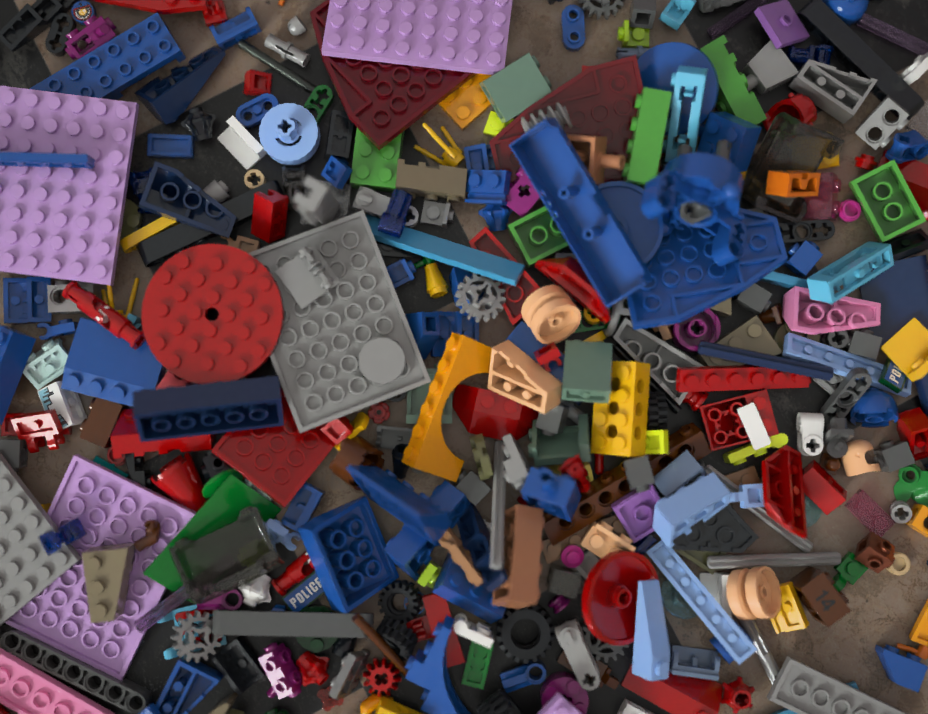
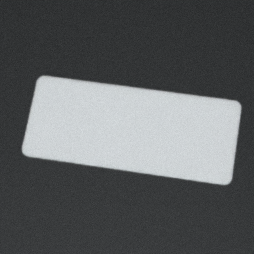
M750 403L738 408V414L754 450L771 444L755 404Z

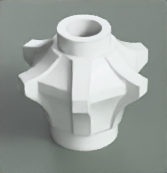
M255 571L253 576L247 581L240 583L237 588L243 595V603L253 608L263 602L270 603L272 600L269 594L271 578L266 574Z

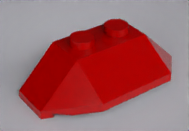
M572 257L538 260L535 263L534 267L554 284L561 286L570 297L603 324L609 322L610 309L609 307L606 308L577 258L575 260Z
M458 384L455 388L452 407L469 433L476 435L482 433L485 437L503 440L502 437L511 434L516 440H519L529 433L533 420L538 418L539 411L491 390Z
M785 445L761 461L764 506L770 518L786 530L806 538L807 527L801 453Z

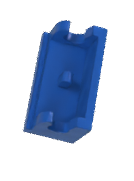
M249 6L245 8L246 11L216 27L213 25L209 26L220 49L225 51L238 44L241 39L246 40L262 32Z
M306 482L293 498L281 523L299 533L297 528L311 520L325 491Z

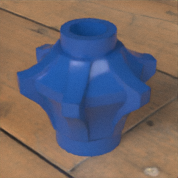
M486 204L484 208L478 210V214L485 219L490 231L506 230L508 218L513 212L507 205Z

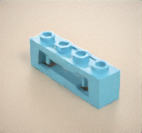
M679 65L677 73H672L671 87L675 88L674 95H671L669 106L671 118H667L665 132H669L668 140L663 141L662 153L666 154L665 162H669L676 157L678 146L686 144L687 138L690 139L689 146L692 147V153L696 152L707 68ZM682 86H685L684 93H682ZM694 86H697V92L691 104L687 135L680 134L677 142H675L680 129L684 96L692 97Z
M868 241L808 277L807 284L810 299L833 304L894 266L891 244Z

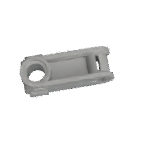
M359 186L351 207L358 212L364 210V213L408 228H413L418 223L419 214L415 207L382 195L372 189ZM408 212L412 213L414 220L410 219L409 222H405L403 215H407Z
M578 620L565 621L554 628L557 639L565 651L580 686L585 690H594L600 683L599 667ZM589 673V675L593 676V678L590 679L588 676H585V674Z

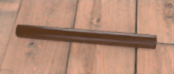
M356 613L352 617L354 623L406 677L408 671L405 668L406 663L359 613Z

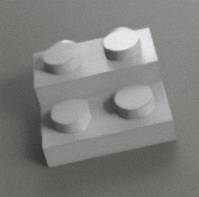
M511 434L502 437L505 444L502 446V449L508 459L503 462L505 470L502 472L506 481L521 493L531 468L520 444Z

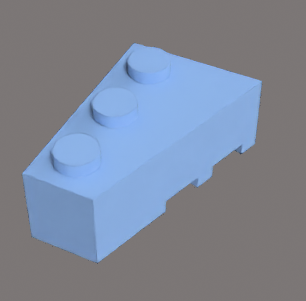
M714 472L707 476L702 475L693 484L687 487L682 486L672 496L668 498L663 497L656 503L653 529L668 549L675 545L673 543L674 539L682 533L688 535L692 532L691 526L701 519L706 522L729 504L731 492Z

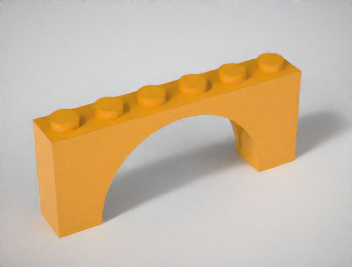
M451 333L450 338L446 342L442 359L438 363L435 377L429 386L426 400L421 407L417 423L413 427L408 446L404 450L402 463L457 482L464 461L456 457L448 449L444 441L441 429L443 408L448 396L461 381L478 373H489L491 347L464 335Z

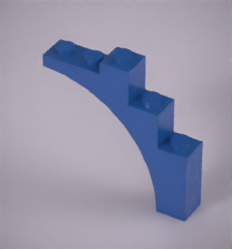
M447 615L443 623L438 621L432 633L435 636L433 642L428 640L424 651L418 649L415 656L410 655L405 665V668L408 669L405 679L424 688L420 699L424 700L421 707L422 711L428 714H471L460 701L451 683L447 668V643L455 620Z

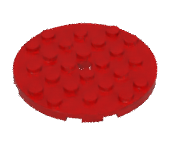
M204 244L190 247L177 253L157 270L149 282L143 298L141 319L144 336L150 350L167 370L184 380L197 384H207L217 381L225 382L243 379L259 369L277 346V341L283 329L284 310L279 287L271 273L260 261L245 251L232 246ZM216 308L219 312L218 318L214 321L208 320L207 317L209 309Z

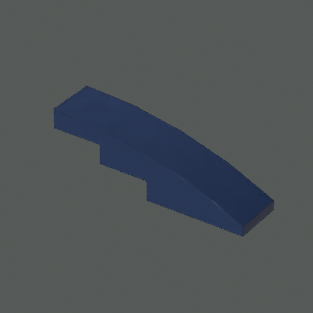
M470 503L458 520L457 526L463 548L470 551L474 568L481 572L485 589L492 593L509 577L504 563L501 570L490 568L491 534L475 505Z

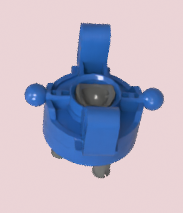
M728 140L718 141L715 155L701 152L692 153L691 146L681 144L677 148L676 157L667 163L663 172L646 182L641 201V210L649 219H655L662 215L664 223L663 237L670 235L674 228L684 230L687 226L703 228L714 236L711 251L712 259L717 265L724 266L743 256L747 237L746 226L741 221L745 216L739 212L744 182L740 170L729 159L732 143H729Z

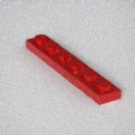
M755 365L677 367L675 390L678 392L808 388L810 377Z

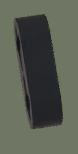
M59 13L54 17L46 38L45 45L47 50L57 57L67 54L65 51L67 47L65 42L68 40L66 35L77 27L75 20L69 14ZM67 21L69 23V26L62 27L60 25L61 22L65 23ZM60 42L62 46L55 49L53 44Z

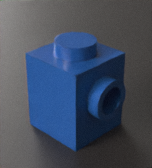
M805 240L799 244L796 242L787 251L789 256L783 265L797 277L801 278L809 273L823 254L819 251L820 248L811 241Z

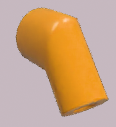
M376 693L371 694L362 701L360 713L372 714L377 709L382 696L392 701L393 697L385 695L377 697Z

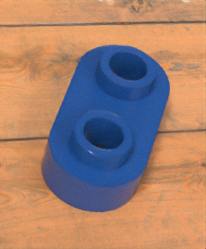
M569 5L564 8L561 15L562 43L567 50L578 51L585 42L584 12L577 5ZM575 13L577 17L571 18L569 14ZM576 35L578 39L574 41L570 36Z
M262 94L239 106L236 111V119L243 127L252 128L260 124L262 118L269 111L265 109L267 104H272L273 108L279 105V102L272 94ZM247 114H252L250 120H245Z

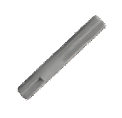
M739 620L744 631L754 642L753 645L757 649L755 652L773 685L780 669L754 620Z

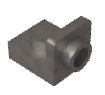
M424 200L421 224L447 228L448 222H453L454 209H451L450 202L444 204Z

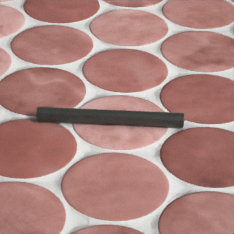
M244 39L240 40L239 48L309 93H312L316 88L315 85Z

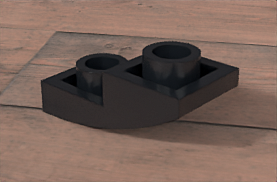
M134 453L125 454L132 481L151 490L154 484L149 478L153 474L150 473V470H141V466L144 464V456L134 457Z

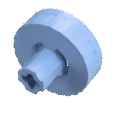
M284 103L271 108L262 118L259 126V137L263 148L273 160L284 165H298L309 160L317 151L320 144V129L309 110L295 103ZM301 136V138L299 139V141H298L296 144H293V145H285V144L295 143V142L298 140V138Z

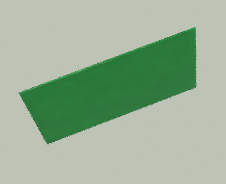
M231 474L143 574L189 602L197 604L198 589H212L238 559L239 547L257 538L261 533L259 530L269 518L273 520L282 509Z

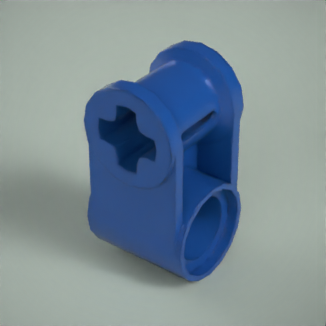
M916 130L896 133L893 137L894 143L891 149H888L885 154L888 160H895L897 164L920 160L928 155V140Z

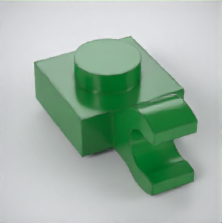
M848 551L841 559V564L833 567L838 572L833 577L835 582L833 586L837 592L845 587L846 582L853 585L868 569L854 559L855 555L852 552Z

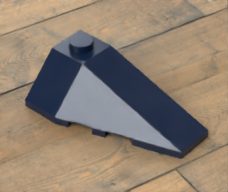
M213 46L191 58L189 65L179 68L176 66L171 69V75L162 80L158 76L134 93L157 120L166 125L173 123L179 118V115L185 112L226 53L224 50Z
M155 161L139 203V208L229 239L236 216L206 194L198 185L186 178L179 170Z

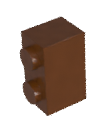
M93 398L89 405V416L80 426L81 434L79 438L103 448H110L112 446L110 436L123 409H128L129 406L100 398Z

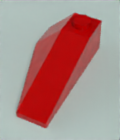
M630 664L620 684L671 714H718L723 686L715 680L672 675L670 671L668 679L649 681L632 674V664Z

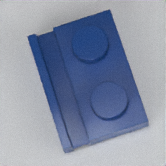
M469 169L466 188L468 195L465 202L469 204L507 205L506 195H509L511 172L507 170Z

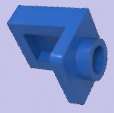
M404 257L386 266L394 288L415 279L414 273L417 270L412 260L407 261Z

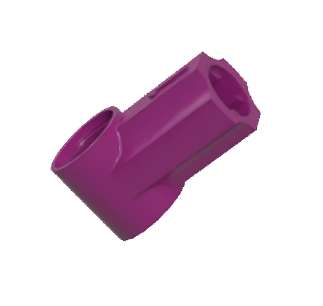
M238 588L198 589L197 610H236L243 604L244 598ZM229 593L238 595L239 602L237 605H231L228 602L227 597Z

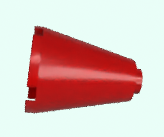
M185 452L184 458L179 455L159 469L161 473L157 477L153 474L149 478L154 485L173 501L195 512H198L208 500L202 495L204 484L189 452Z

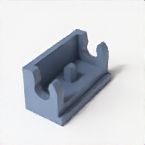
M686 450L654 476V484L668 498L675 494L682 486L687 487L693 484L698 477L702 475L707 476L708 474Z
M671 644L669 671L672 675L719 681L720 656H718L717 650Z

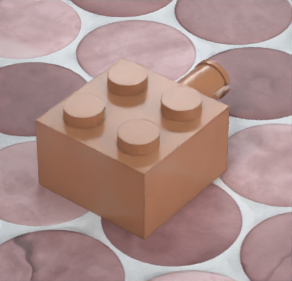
M566 134L596 185L604 183L605 168L624 169L626 162L624 155L606 154L607 137Z

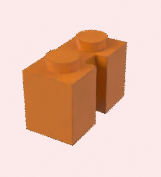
M803 170L768 171L766 194L782 197L818 196L821 173Z

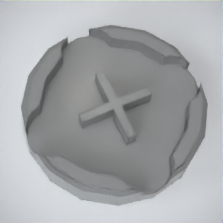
M375 338L362 347L359 354V367L367 380L376 384H388L395 381L402 374L405 367V355L402 348L395 341L389 338Z

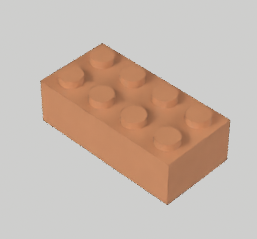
M517 504L505 510L503 563L509 579L493 591L492 605L520 609L537 604V600L540 597L538 581L542 571L540 553L543 550V540L541 538L545 525L544 509Z

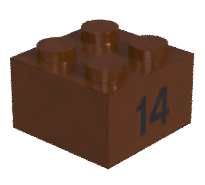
M808 566L788 581H792L798 598L814 620L828 628L851 611L847 606V603H849L848 599L841 591H836L833 586L835 582L826 571L823 573L819 568L815 569Z

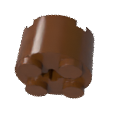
M363 437L345 438L341 442L340 450L331 461L329 468L337 477L353 489L360 491V487L346 468L349 465L378 466L382 469L385 461L382 458L384 453Z

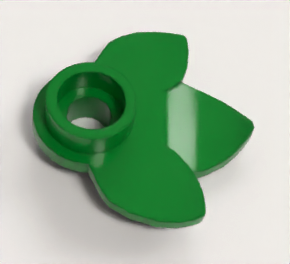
M916 464L901 468L898 472L899 480L894 485L896 500L906 502L912 498L917 503L927 507L928 471L921 470ZM913 471L915 478H909L907 472Z

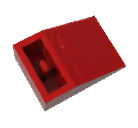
M767 389L699 406L711 451L750 442L737 411L738 408L750 403L755 404L768 436L779 434Z

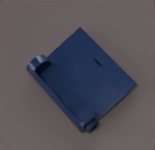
M926 255L897 260L894 262V266L860 286L862 300L881 303L880 325L868 327L870 331L874 332L873 335L882 337L880 347L913 318H916L928 330V261Z

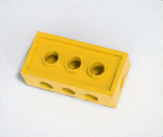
M612 361L609 404L593 402L591 453L628 457L645 456L651 364L632 361Z

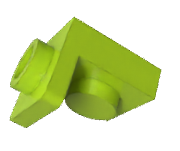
M624 20L622 27H618L617 35L618 41H621V48H636L637 46L649 48V29L630 27L629 20Z
M430 560L418 577L417 583L423 587L427 585L433 589L442 567L433 560Z

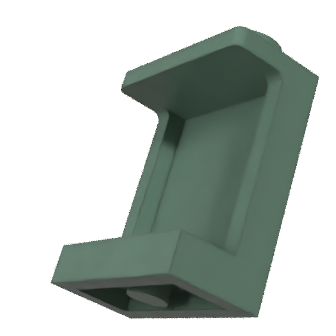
M530 53L521 56L513 63L479 83L502 123L511 120L552 92L550 89L552 85L545 75L542 76L538 69L540 64L534 55L531 56Z
M577 339L566 340L561 400L609 404L613 343H605L603 341L586 342Z
M434 364V368H426L431 382L435 377L438 364ZM431 382L407 391L406 424L417 423ZM452 392L445 402L441 424H452Z
M579 414L578 425L565 426L563 433L555 434L554 437L542 434V429L535 427L537 419L533 420L532 428H529V440L532 443L528 444L529 457H533L535 466L563 464L568 458H573L577 454L582 462H591L588 414Z

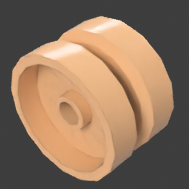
M547 285L535 290L522 305L521 315L523 320L531 328L536 339L542 344L548 345L552 342L556 344L567 339L575 332L581 321L579 308L570 299L567 292L558 285Z
M757 566L751 569L740 568L731 571L726 585L729 607L737 619L743 621L756 618L770 619L778 615L782 602L779 580L770 567Z

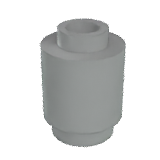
M214 179L203 189L206 194L220 204L230 197L228 194L230 189L222 180L217 182Z

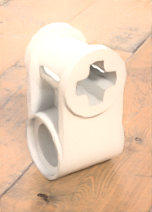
M798 412L796 417L797 450L804 456L818 455L822 452L824 446V416L822 413ZM806 443L813 444L814 448H807Z

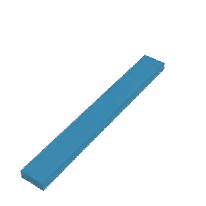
M365 214L374 238L378 242L516 286L524 272L525 265Z

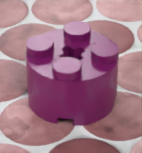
M710 309L681 323L670 326L673 334L672 341L675 346L683 351L692 353L698 352L700 341L715 343L721 332L720 320ZM695 324V327L699 328V332L694 333L691 330V326Z
M559 671L548 676L540 690L542 707L559 692L561 695L566 694L567 700L582 714L587 713L589 704L588 694L580 686L575 675L566 671Z

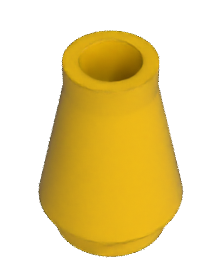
M437 263L424 266L427 294H430L431 298H439L448 293V285L438 269Z

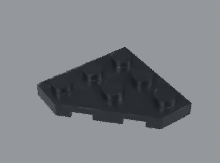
M728 504L706 522L701 519L691 526L692 532L690 534L682 533L674 539L673 543L675 545L673 548L676 550L743 553L759 536Z

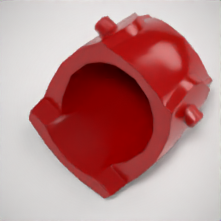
M791 92L788 94L789 98L776 103L765 114L767 119L763 122L767 133L778 145L797 137L807 128L814 126L813 123L817 119V110L814 102L808 96L801 93L794 95Z

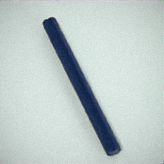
M700 341L698 345L699 354L827 381L831 380L834 375L832 367L707 341Z

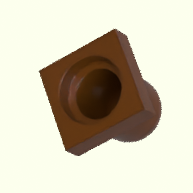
M780 303L774 304L771 309H767L765 313L761 312L758 315L762 324L776 321L778 325L784 322Z
M822 453L819 465L829 474L836 475L837 470L841 466V458H833L829 454Z

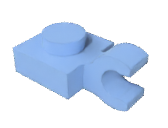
M763 483L738 485L739 492H731L729 502H740V508L765 507Z
M269 518L259 530V532L274 542L284 544L290 551H294L297 548L291 542V538L297 541L301 540L299 533H288L289 530L284 527V524L276 519L272 520Z

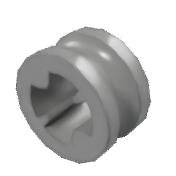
M898 500L890 505L889 512L895 522L903 524L910 521L912 510L907 502ZM898 508H903L907 512H903V516H898L895 511L898 512Z

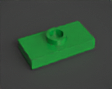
M471 640L462 676V685L484 690L494 643H492L489 649Z

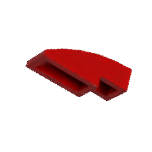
M434 593L422 596L431 632L433 633L438 621L443 623L446 615L451 618L453 616L448 601ZM453 626L447 643V668L465 663L460 640Z

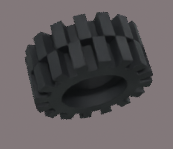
M649 392L647 431L667 430L668 410L665 392Z
M396 580L386 586L379 595L381 600L378 601V606H382L379 610L380 613H385L383 618H393L394 621L399 620L400 624H406L414 619L423 606V602H420L422 594H418L420 589L418 587L415 589L413 587L415 584L412 582L408 584V580ZM395 594L406 596L408 599L406 610L401 611L395 608L393 605Z
M385 618L376 629V632L401 659H407L418 643L416 633H412L413 630L411 628L408 629L406 624H400L399 620L394 621L393 618Z

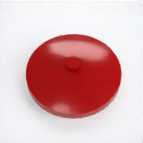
M629 550L613 551L602 557L590 571L583 588L582 612L588 629L599 640L617 646L634 642L638 581L659 580L654 566L645 556Z

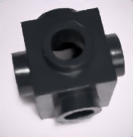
M211 451L207 452L205 457L202 458L203 466H200L204 479L209 478V480L223 471L233 469Z

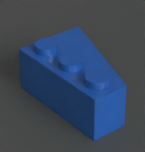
M450 552L447 553L432 593L490 624L501 619L506 607L492 605L493 592L491 593L485 589L484 583L476 587L475 584L469 582L462 567L452 560Z

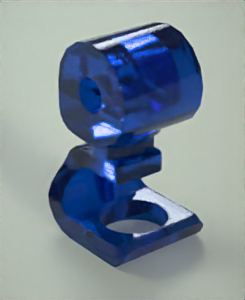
M76 518L57 528L59 532L55 533L53 530H50L38 538L49 556L62 548L61 543L65 542L68 545L87 533L79 518Z

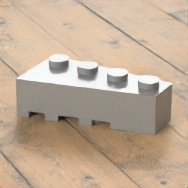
M623 317L612 338L636 362L651 364L650 376L680 405L688 392H678L675 390L677 367H702L703 365L644 329L633 330L632 322Z

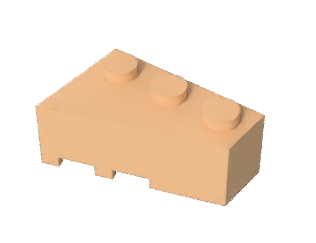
M510 340L492 347L487 389L543 414L560 405L563 384Z

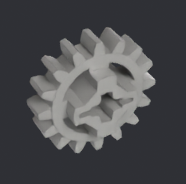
M476 273L472 274L471 279L465 276L463 279L464 283H459L457 287L459 290L455 293V297L460 298L456 301V306H462L460 314L467 312V319L470 320L473 316L476 323L481 318L486 323L489 321L490 316L495 319L498 316L497 312L501 313L504 308L501 304H504L506 301L505 297H501L505 293V289L498 288L501 282L497 281L494 283L493 279H488L482 275L478 277ZM484 292L482 300L477 303L478 296Z
M195 610L194 616L187 612L185 620L178 618L179 627H172L176 631V634L170 636L172 640L176 641L172 648L179 649L176 654L179 657L184 656V660L187 662L193 658L195 663H199L200 657L207 661V654L215 655L216 652L213 648L221 646L217 639L222 638L223 635L212 634L213 616L209 618L210 613L206 611L202 616L198 610ZM196 621H203V623L200 622L198 625L191 624ZM185 631V639L182 641L183 632ZM191 631L197 632L202 642L196 640ZM195 648H202V650L193 652Z

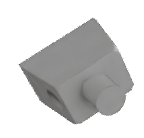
M771 40L743 69L748 80V92L755 87L760 94H764L789 82L799 73L781 48L776 49Z

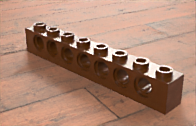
M692 422L682 426L678 431L668 436L669 454L645 455L648 456L654 477L686 450L696 461L712 453L702 431ZM623 462L591 481V488L588 492H580L581 499L572 522L543 512L545 518L543 530L553 546L612 512L613 509L610 505L633 491L629 488Z

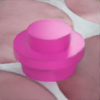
M847 199L838 206V215L845 222H853L861 214V207L855 200Z
M568 545L561 552V560L565 566L575 568L583 562L584 553L579 546Z

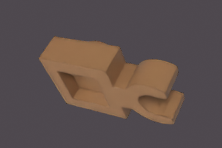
M238 235L236 241H233L231 237L228 239L221 236L222 239L228 241V246L238 248L246 253L260 248L261 242Z

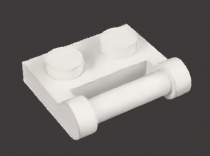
M928 52L915 58L913 64L908 66L899 75L908 85L912 84L928 70Z
M462 612L454 616L453 628L455 633L489 649L491 648L494 637L489 625L480 621L477 624L473 623Z

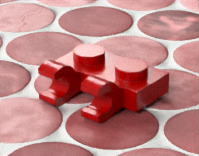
M55 409L15 415L10 419L18 439H25L30 453L39 452L38 447L46 445L42 436H45L50 450L59 449L58 444L65 443V438L60 433L63 428Z

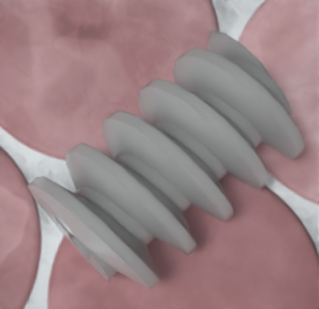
M559 102L555 103V111L548 106L546 115L541 109L538 110V118L533 113L529 114V122L524 117H521V124L525 133L545 118H556L563 130L564 124H567L570 129L573 128L565 105L562 107Z

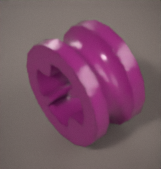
M563 591L558 593L548 603L549 608H554L553 612L555 614L562 611L570 603L569 598H564L565 594Z

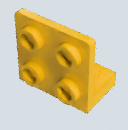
M913 318L880 347L912 382L921 379L928 373V330L916 318Z

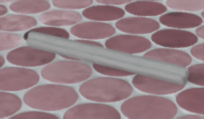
M499 440L495 442L490 545V568L493 570H501L503 568L506 479L502 471L505 470L503 462L506 461L507 457L502 449V446L505 445L504 441Z
M711 465L705 466L704 470L706 473L714 472L730 492H739V487ZM765 507L747 508L803 552L808 553L813 548V543L807 538H802L786 530L770 518Z
M838 552L713 555L707 557V567L710 569L841 564V554Z

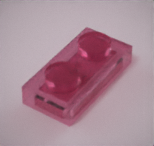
M861 489L844 505L870 532L872 531L880 537L896 523Z

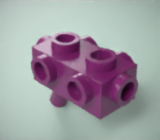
M94 14L84 22L85 28L81 31L75 28L66 35L68 40L65 42L67 45L65 51L73 60L76 58L80 59L116 36L114 30L117 27L109 17L104 19L101 15L97 18ZM78 41H85L86 48L80 49L77 45Z
M273 642L264 648L265 652L258 657L272 685L266 694L269 698H274L276 694L279 699L286 696L293 698L302 692L300 688L302 686L301 672L291 658V650L284 643L277 644V642Z

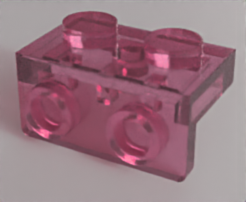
M833 172L821 173L818 196L804 197L803 218L805 220H837V215L840 214V202L837 201V194L841 191L840 178L838 179L836 174Z

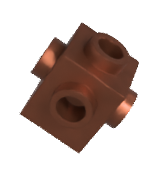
M871 531L857 543L854 559L878 574L883 569L891 567L894 563L895 546Z

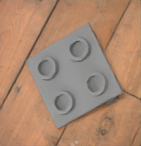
M314 245L309 248L307 246L299 251V255L275 271L302 309L340 283Z

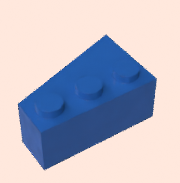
M182 656L177 661L155 706L161 714H188L224 676L218 670L202 662L195 663L193 658L187 662L184 660V656Z

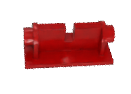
M577 454L573 458H568L559 468L561 474L574 478L579 492H588L591 484L586 478L588 473L580 456Z

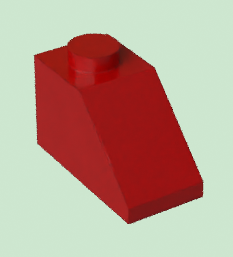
M920 407L898 413L897 431L900 441L908 442L915 461L927 458V416Z

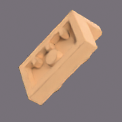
M603 520L600 524L596 521L593 522L579 543L600 558L613 551L629 550L634 552L636 549L631 545L632 539L623 533L617 536L612 532L613 527Z

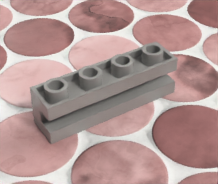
M307 176L303 185L309 191V197L307 198L297 192L293 202L297 205L296 210L304 216L303 218L310 225L317 228L330 223L341 206L328 187Z

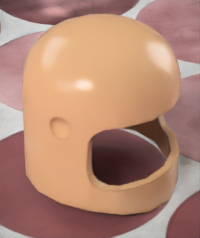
M857 439L847 442L848 451L846 455L841 457L847 477L881 471L879 463L868 464L866 462L865 453L874 449L869 441Z

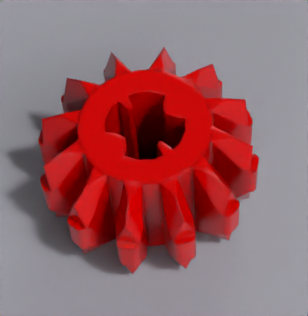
M383 656L382 663L375 657L373 659L374 665L367 663L366 668L369 671H364L362 674L363 677L368 678L364 681V686L371 685L369 689L370 694L375 689L378 690L377 697H381L382 691H385V694L390 696L391 689L397 691V683L402 680L401 676L396 675L400 673V670L397 667L393 668L394 664L392 662L386 663V656ZM385 673L386 678L379 680L378 676Z

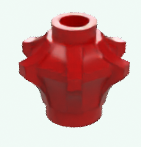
M310 651L303 653L296 661V665L301 672L302 685L304 687L312 683H317L319 686L322 685L329 678L327 668L330 659L317 656Z
M737 676L735 681L730 683L723 682L721 684L724 687L721 704L729 705L732 708V713L737 714L740 709L753 706L751 704V695L755 689L753 686H747L743 682L742 677Z

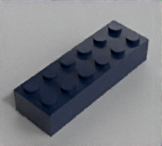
M264 376L261 378L134 391L133 416L140 441L147 442L284 426L279 376Z

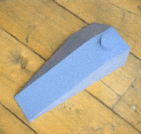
M639 580L632 674L649 681L668 679L671 646L659 580Z

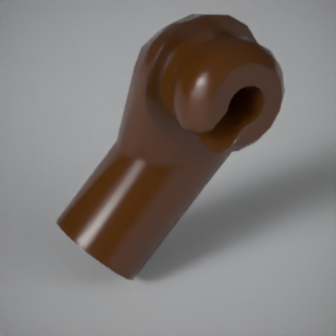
M150 519L145 522V536L134 542L137 551L141 552L158 542L161 526L157 520Z

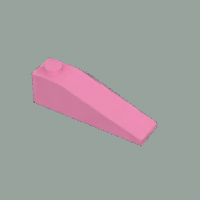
M794 286L783 295L782 317L791 331L815 335L880 325L881 303L847 296L842 297L833 304L811 300L809 289Z

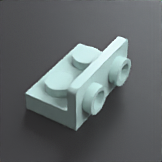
M60 337L55 341L53 339L48 340L41 346V350L36 353L31 352L23 374L37 390L64 373L69 353L63 347V341Z

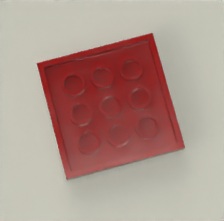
M280 387L284 426L226 432L212 448L211 452L285 509L336 444L320 430L322 425L299 433L284 391Z

